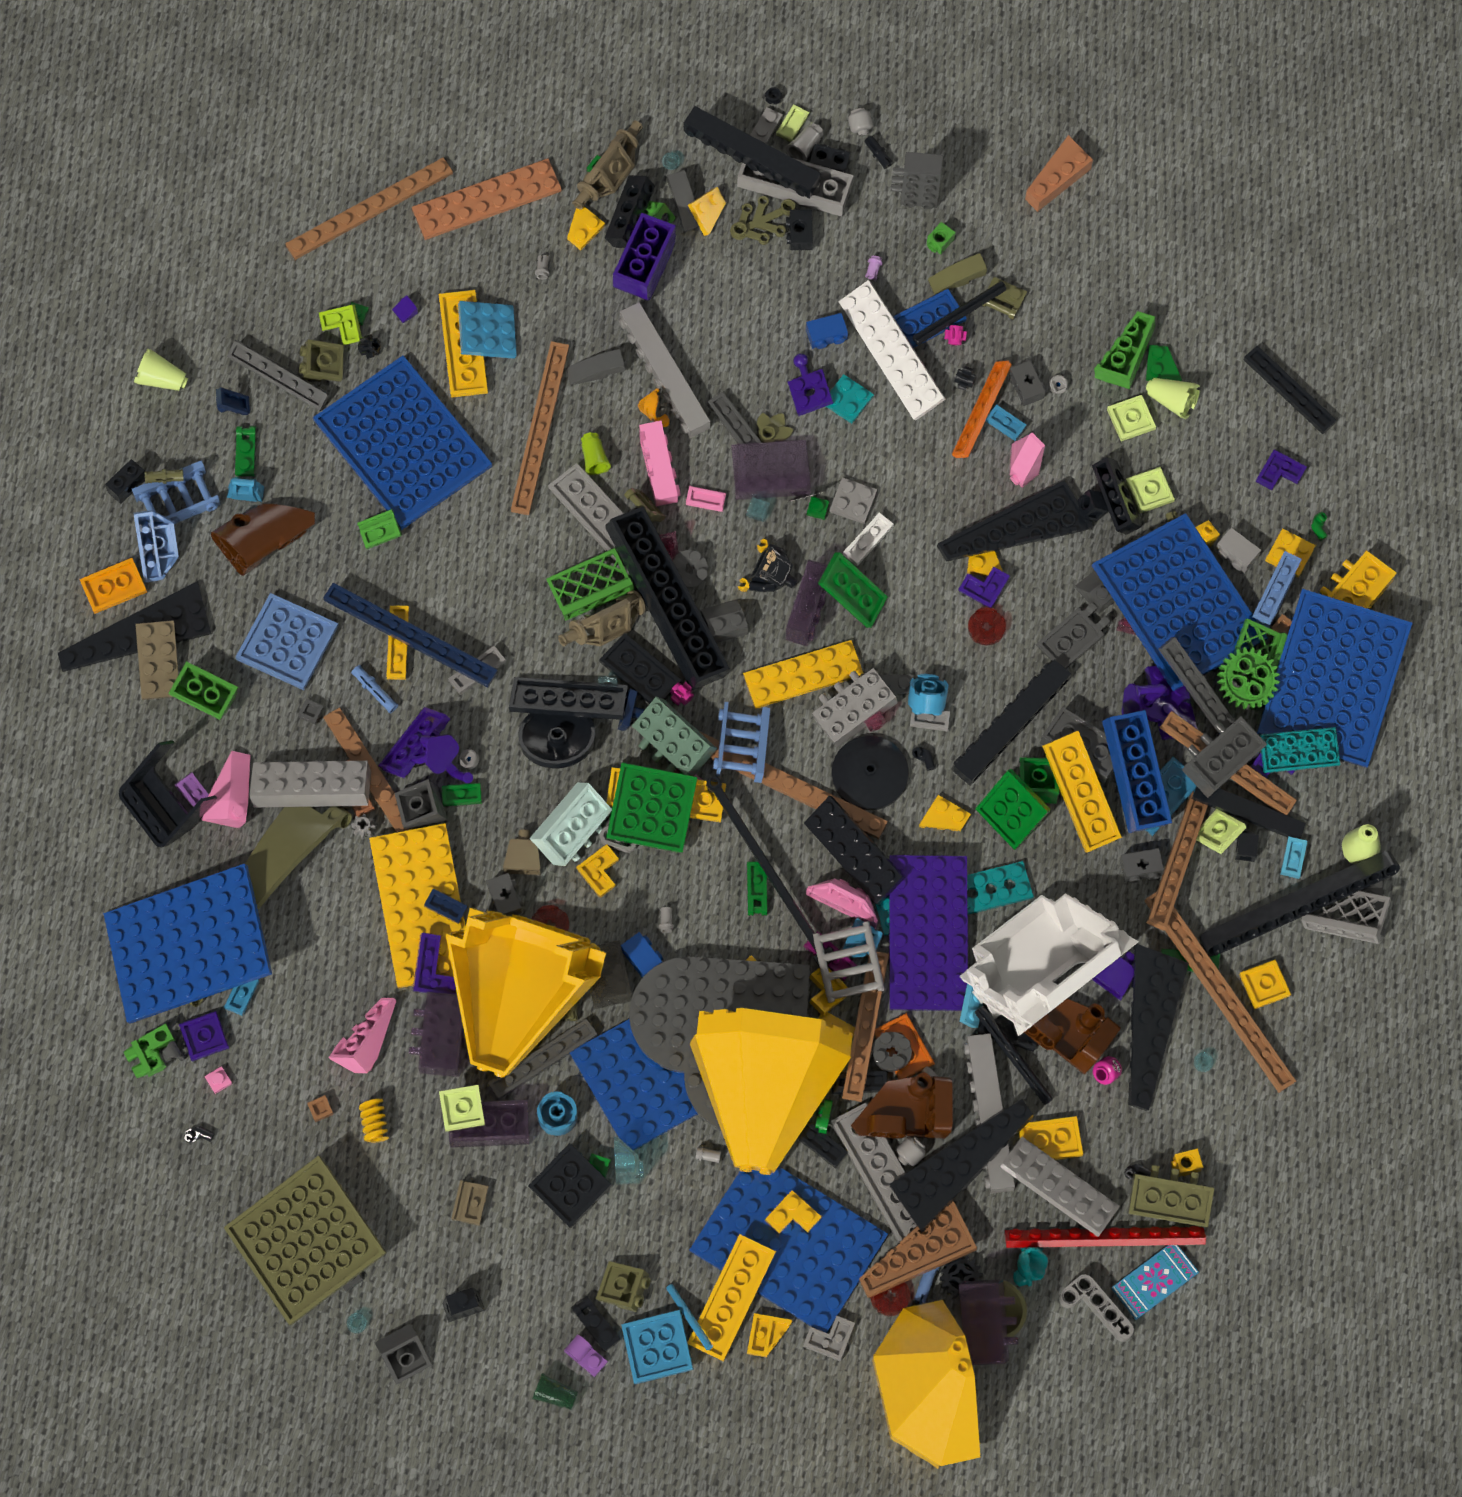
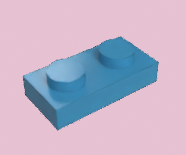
M997 404L985 420L1014 441L1019 438L1027 426Z
M259 979L234 987L224 1008L243 1016L257 988Z

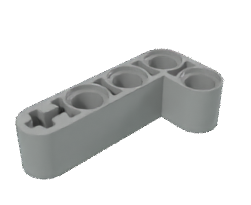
M1081 1275L1063 1289L1059 1298L1060 1304L1063 1307L1072 1308L1083 1300L1118 1341L1126 1342L1131 1338L1134 1332L1133 1325L1091 1276ZM1079 1282H1087L1089 1288L1085 1290L1080 1288ZM1064 1295H1073L1074 1301L1067 1302L1064 1299ZM1095 1296L1100 1297L1102 1304H1094L1092 1298ZM1113 1312L1116 1319L1108 1320L1105 1313ZM1118 1320H1120V1321H1121L1120 1324H1119V1325L1117 1324V1326L1114 1327V1325H1116V1323L1118 1322ZM1121 1328H1126L1128 1330L1127 1333L1120 1334Z

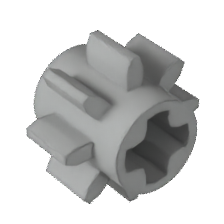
M365 814L360 818L356 816V823L351 824L352 828L355 829L353 832L354 836L359 834L362 839L367 835L372 837L371 830H376L375 825H371L374 822L373 818L368 819Z

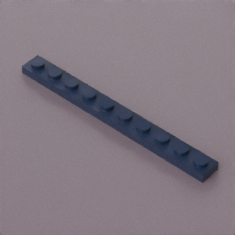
M332 583L323 597L327 603L487 688L498 673V670L335 583Z

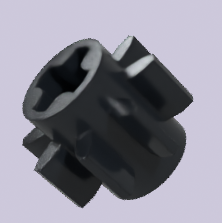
M372 334L359 339L358 350L361 355H366L367 359L379 355L378 351L381 349V343L378 338H373Z
M965 366L963 370L958 369L954 382L958 383L957 388L966 391L967 387H973L976 375L972 374V368Z

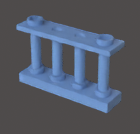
M202 460L181 468L183 469L184 481L167 482V484H163V482L145 483L132 489L136 502H143L147 511H155L150 498L152 495L160 494L169 512V515L165 517L172 520L174 524L204 511H214L220 505L218 495L211 497L202 478L203 474H206ZM191 479L196 480L204 498V501L197 504L193 503L185 486L186 481ZM174 486L178 487L187 508L177 512L167 492L169 488Z
M1284 551L1252 616L1259 624L1270 628L1296 575L1295 573L1302 560L1301 558Z
M725 702L724 708L719 710L718 720H722L718 758H714L713 769H716V777H720L721 768L751 772V774H754V782L762 783L770 708L763 707L761 714L756 716L728 712L729 702ZM729 719L756 723L759 726V730L753 732L726 728V722ZM725 736L754 739L755 742H758V746L749 748L724 744ZM723 752L750 755L756 758V763L744 764L722 761Z

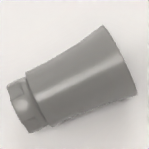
M810 123L786 146L788 155L806 162L815 144H818L824 135L823 129L819 125Z

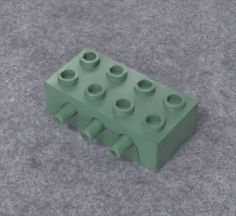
M659 697L654 698L632 725L644 737L638 745L642 750H645L651 743L658 750L652 757L655 762H658L663 755L671 762L665 770L668 772H674L678 768L684 775L695 776L717 750V747L670 704Z

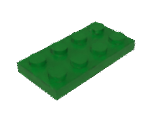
M840 552L834 553L818 582L823 589L866 628L872 627L888 598L886 594Z

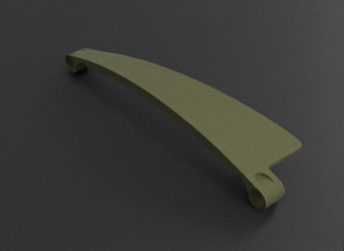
M331 806L323 814L311 807H284L245 863L248 865L258 910L291 871L333 829L337 827L344 829L349 826L352 821V814L339 806ZM203 999L188 1004L197 1007L202 1003Z

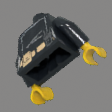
M761 539V543L765 546L757 545L758 551L762 554L749 578L751 582L748 583L745 578H741L739 580L740 583H745L746 585L744 587L738 586V589L742 592H746L748 589L756 592H774L782 588L784 584L793 588L797 578L790 575L793 564L790 562L785 550L773 544L768 545L766 539Z

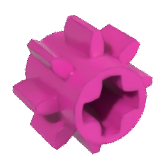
M950 325L949 330H945L944 339L948 340L949 345L960 346L962 341H966L967 331H963V326Z
M678 682L670 691L673 695L671 697L672 701L678 706L680 703L683 705L688 704L694 696L691 693L692 687L687 682L683 685Z

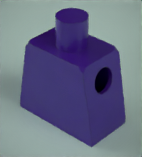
M1127 951L1123 958L1119 957L1092 978V980L1121 1001L1134 978V969L1132 968L1134 954Z

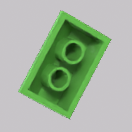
M186 661L169 691V695L221 720L234 701L238 687Z

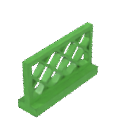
M615 548L546 579L565 621L634 590L633 583ZM614 555L616 559L614 566L604 564L607 557ZM589 565H599L597 574L587 571ZM602 567L612 570L609 578L600 576ZM576 571L582 573L579 582L570 579L572 573ZM617 571L623 573L625 579L615 581L612 580L614 572ZM585 574L595 577L592 586L582 583ZM558 579L565 581L562 590L555 588L552 582ZM598 579L607 581L605 588L599 589L595 587ZM568 582L578 585L574 594L565 591ZM580 587L590 589L587 596L577 595ZM563 594L573 597L571 603L565 606L561 603Z
M1245 619L1233 654L1235 655V650L1237 649L1242 653L1241 646L1245 642L1248 643L1250 649L1254 648L1251 640L1259 637L1262 648L1258 650L1264 649L1265 654H1268L1267 660H1274L1271 666H1277L1278 668L1288 634L1278 633L1250 619ZM1249 625L1254 627L1257 633L1256 636L1251 638L1247 632ZM1266 633L1274 636L1272 643L1266 645L1262 636ZM1242 662L1245 670H1247V665ZM1259 669L1260 678H1264V672ZM1253 687V689H1254V694H1253V695H1257V693H1258V692H1257V689H1256L1255 687Z

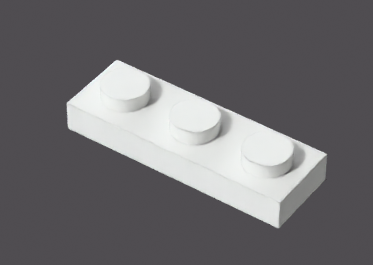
M878 513L845 549L843 556L858 566L893 528L894 524L881 513Z

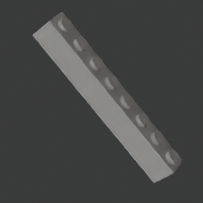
M640 302L620 311V319L618 321L621 328H626L629 333L627 337L630 343L635 344L637 347L638 357L644 359L647 372L649 374L652 373L655 377L653 379L658 389H662L664 401L666 404H671L673 408L671 409L675 419L679 418L681 421L680 427L683 433H688L689 437L692 438L710 429V420Z
M991 1034L967 1036L966 1043H963L964 1054L969 1056V1062H966L967 1073H971L972 1081H969L970 1092H974L975 1100H972L973 1111L978 1114V1119H975L976 1128L1003 1111ZM1008 1144L983 1168L987 1171V1177H984L985 1188H989L990 1194L1014 1191V1177L1000 1167L1010 1153Z

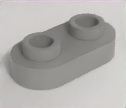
M609 826L601 830L600 841L604 846L607 844L610 848L626 853L633 852L636 849V844L626 846L624 842L607 840L606 836Z

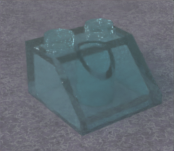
M614 1137L616 1185L640 1184V1178H644L643 1161H639V1155L619 1137Z

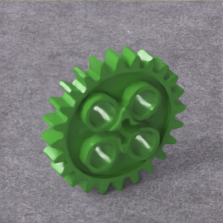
M1244 647L1242 653L1237 649L1235 650V655L1233 653L1228 654L1229 659H1223L1225 665L1219 666L1223 672L1217 674V676L1222 677L1217 683L1223 684L1219 691H1226L1223 697L1229 696V703L1236 701L1235 707L1242 704L1244 710L1248 705L1252 710L1255 708V704L1258 708L1262 706V702L1267 704L1269 702L1268 698L1272 699L1274 697L1271 692L1278 691L1274 685L1280 683V681L1275 680L1280 675L1279 673H1274L1277 666H1271L1274 660L1268 661V654L1261 656V650L1254 653L1253 647L1249 652ZM1244 662L1247 665V670H1242L1239 663ZM1257 669H1261L1264 672V678H1260L1257 675ZM1250 675L1249 679L1251 681L1247 682V677L1245 676ZM1233 679H1237L1240 682L1239 688L1233 686ZM1251 686L1257 689V695L1251 694Z

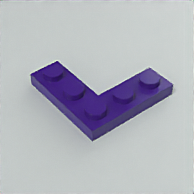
M420 933L412 991L458 998L454 977L436 974L441 935Z

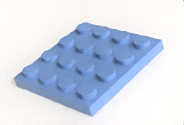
M270 593L235 658L246 665L305 690L339 625L330 619Z

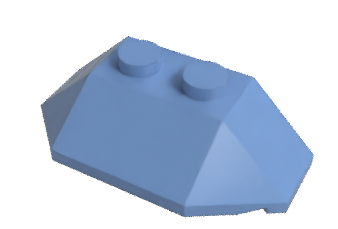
M153 510L133 513L144 583L162 580L179 557L174 522Z

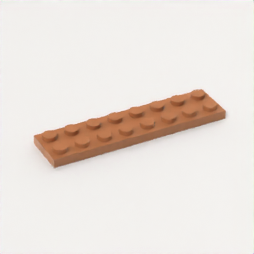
M545 159L412 207V211L424 239L427 240L559 193L562 190L549 159Z

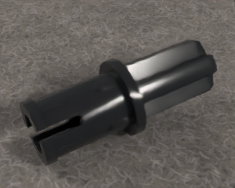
M869 136L864 140L873 153L872 156L876 157L884 170L887 169V166L890 167L894 163L886 154L885 148L881 147L873 136Z

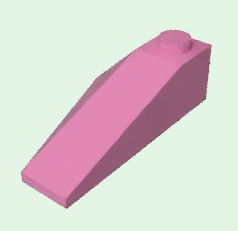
M381 998L365 1014L367 1020L359 1025L356 1024L352 1028L354 1031L352 1036L348 1040L343 1037L329 1056L330 1060L354 1073H368L378 1059L396 999Z

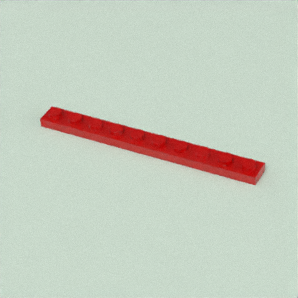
M1172 1226L1170 1228L1112 1227L1104 1229L1099 1237L1087 1229L1053 1228L1049 1230L1012 1229L1005 1230L1004 1234L1006 1248L1206 1245L1204 1227Z

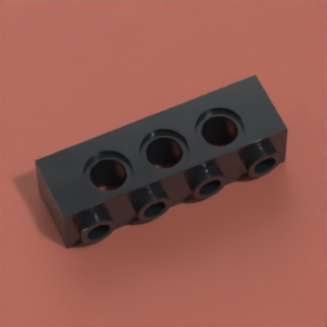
M629 175L605 235V239L613 247H626L641 213L645 214L655 185L647 176Z
M1106 457L1093 464L1092 468L1116 531L1128 535L1141 528L1142 524L1118 461Z

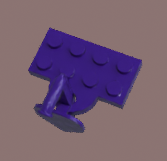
M1157 666L1145 668L1148 685L1136 686L1132 683L1124 689L1122 715L1145 710L1147 719L1151 722H1158L1160 727L1172 711L1197 729L1188 690L1183 686L1173 692ZM1159 728L1162 740L1174 739Z
M426 707L422 709L378 765L383 771L405 778L415 764L425 763L436 774L446 770L451 777L465 783H471L473 780V775L470 772L464 773L459 771L452 764L453 759L459 752L458 743L451 735H440V732L445 729L451 719L446 714Z

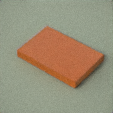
M907 1013L875 1029L874 1036L876 1039L882 1033L897 1032L910 1041L912 1049L911 1059L907 1066L895 1071L898 1079L910 1078L920 1073L926 1066L931 1067L935 1065ZM894 1047L886 1050L891 1057L893 1054L898 1053Z

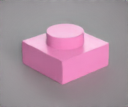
M222 1066L205 1076L215 1094L232 1084Z

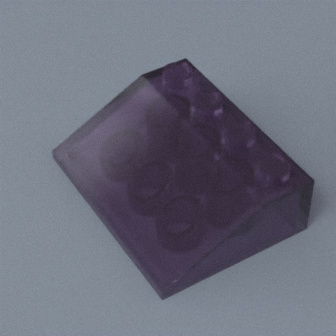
M806 440L731 445L735 500L810 495L811 486Z

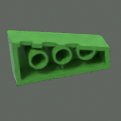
M1137 311L1125 327L1124 332L1116 339L1112 348L1103 356L1100 364H1097L1094 368L1096 379L1127 389L1131 388L1154 332L1155 316Z

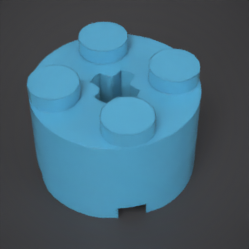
M920 674L916 679L912 678L908 695V705L912 708V712L918 715L922 713L936 716L941 715L946 707L947 681L944 680L942 682L939 680V676L933 674Z
M558 1091L546 1094L537 1107L539 1125L547 1134L561 1136L570 1132L577 1122V1107L574 1100ZM555 1111H558L560 1116L556 1117Z

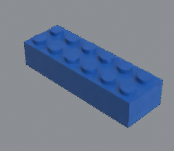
M1146 711L1113 716L1103 720L1102 723L1128 833L1171 824L1172 820Z

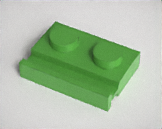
M392 509L357 523L366 549L402 536Z

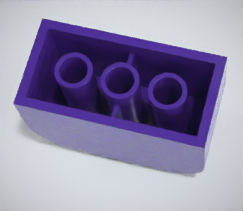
M641 213L613 273V287L649 301L672 254L676 239V225Z

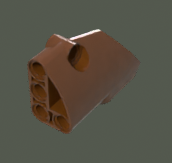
M262 504L242 514H235L230 521L212 531L211 537L235 570L241 576H244L258 567L265 556L276 549L281 550L303 536L307 529L315 524V513L286 505ZM234 523H239L242 527H238Z
M1067 998L1024 1033L1047 1050L1053 1049L1085 1075L1100 1058L1121 1027L1108 1016L1104 1017L1105 1011L1101 1005L1094 1003L1086 1007Z
M920 1073L916 1077L887 1081L851 1126L859 1136L884 1138L915 1136L945 1139L951 1133L953 1125L952 1078ZM918 1081H922L925 1087L919 1086Z

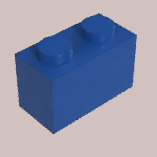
M842 313L806 322V332L812 349H823L828 344H841L847 340L848 331Z
M638 932L621 945V951L643 978L651 969L661 964L664 959L659 951L652 949V943L646 935L642 936Z

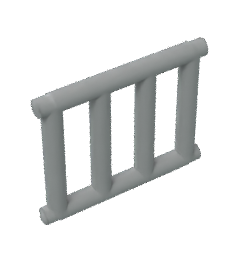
M869 921L862 923V926L828 934H813L828 1003L835 1002V999L876 989L878 991L885 990ZM862 933L865 934L867 943L865 945L824 953L823 942ZM869 952L871 963L830 973L828 971L826 961ZM873 971L875 982L833 991L831 980Z

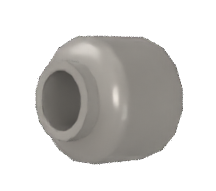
M864 108L851 111V114L848 116L851 132L858 133L859 136L869 134V130L873 128L870 112Z
M915 1136L913 1138L907 1137L897 1147V1153L899 1154L897 1159L905 1166L907 1164L915 1166L926 1155V1146Z

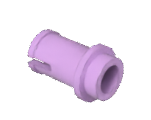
M873 255L868 259L869 266L865 275L866 278L877 280L879 268L883 264L879 256Z

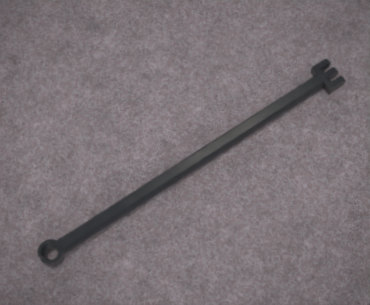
M712 776L711 779L708 778L706 783L707 790L715 794L816 952L813 938L815 932L721 788L722 782L720 778ZM711 780L716 781L718 784L716 786H712ZM831 947L828 949L824 948L825 954L833 952ZM816 955L813 959L819 966L818 957Z

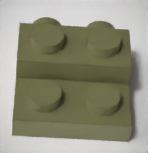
M308 339L300 348V356L303 357V362L300 363L299 373L303 374L302 378L321 382L322 379L341 382L343 379L344 345Z
M609 1261L596 1299L616 1305L622 1309L637 1312L638 1308H641L644 1303V1297L642 1296L644 1290L648 1289L651 1283L649 1274L643 1269Z

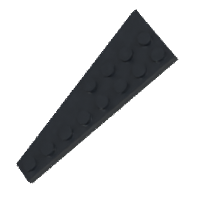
M1064 480L939 542L937 548L947 562L1090 530L1093 525L1089 519L1082 517L1078 500Z
M198 582L58 652L62 672L138 653L136 624L174 621L176 643L210 635L211 631Z
M1136 944L1133 947L1134 962L1132 967L1134 969V981H1132V1042H1130L1131 1061L1129 1066L1131 1068V1080L1129 1082L1128 1105L1149 1111L1189 963Z
M1023 1099L889 1184L921 1233L982 1172L985 1165L995 1158V1155L1008 1144V1141L1016 1133H1019L1034 1117Z

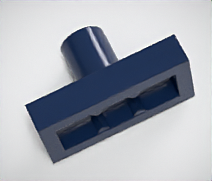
M222 387L216 389L217 409L221 413L231 411L241 415L250 414L249 396Z
M630 689L628 691L624 718L619 720L617 730L626 731L630 725L631 718L638 719L645 710L634 707L637 695L635 690Z
M432 889L424 904L425 908L457 924L460 923L468 908L467 905L435 889Z

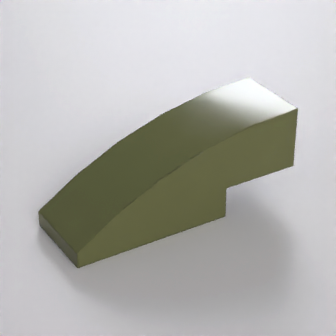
M979 253L943 269L928 278V282L934 295L946 289L951 290L969 284V281L985 276L987 267Z

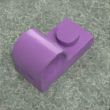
M192 772L175 784L178 791L183 793V797L193 807L201 798L209 796Z
M578 1334L564 1349L568 1356L594 1378L608 1363L605 1358L597 1353Z

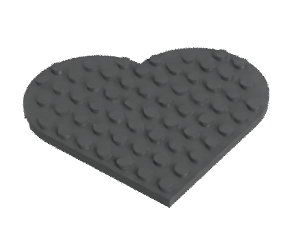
M679 957L667 960L651 969L635 988L629 1011L632 1034L641 1051L649 1059L667 1070L684 1073L686 1093L694 1110L704 1121L721 1131L690 1046V1041L697 1034L699 1011L714 1012V1010L728 1009L729 1011L736 1012V1008H747L807 1017L810 965L703 957Z

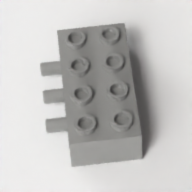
M874 668L861 677L856 671H852L849 676L854 682L846 688L840 682L836 683L834 688L838 694L829 700L824 693L819 696L823 705L815 710L812 715L836 748L898 703L896 696Z

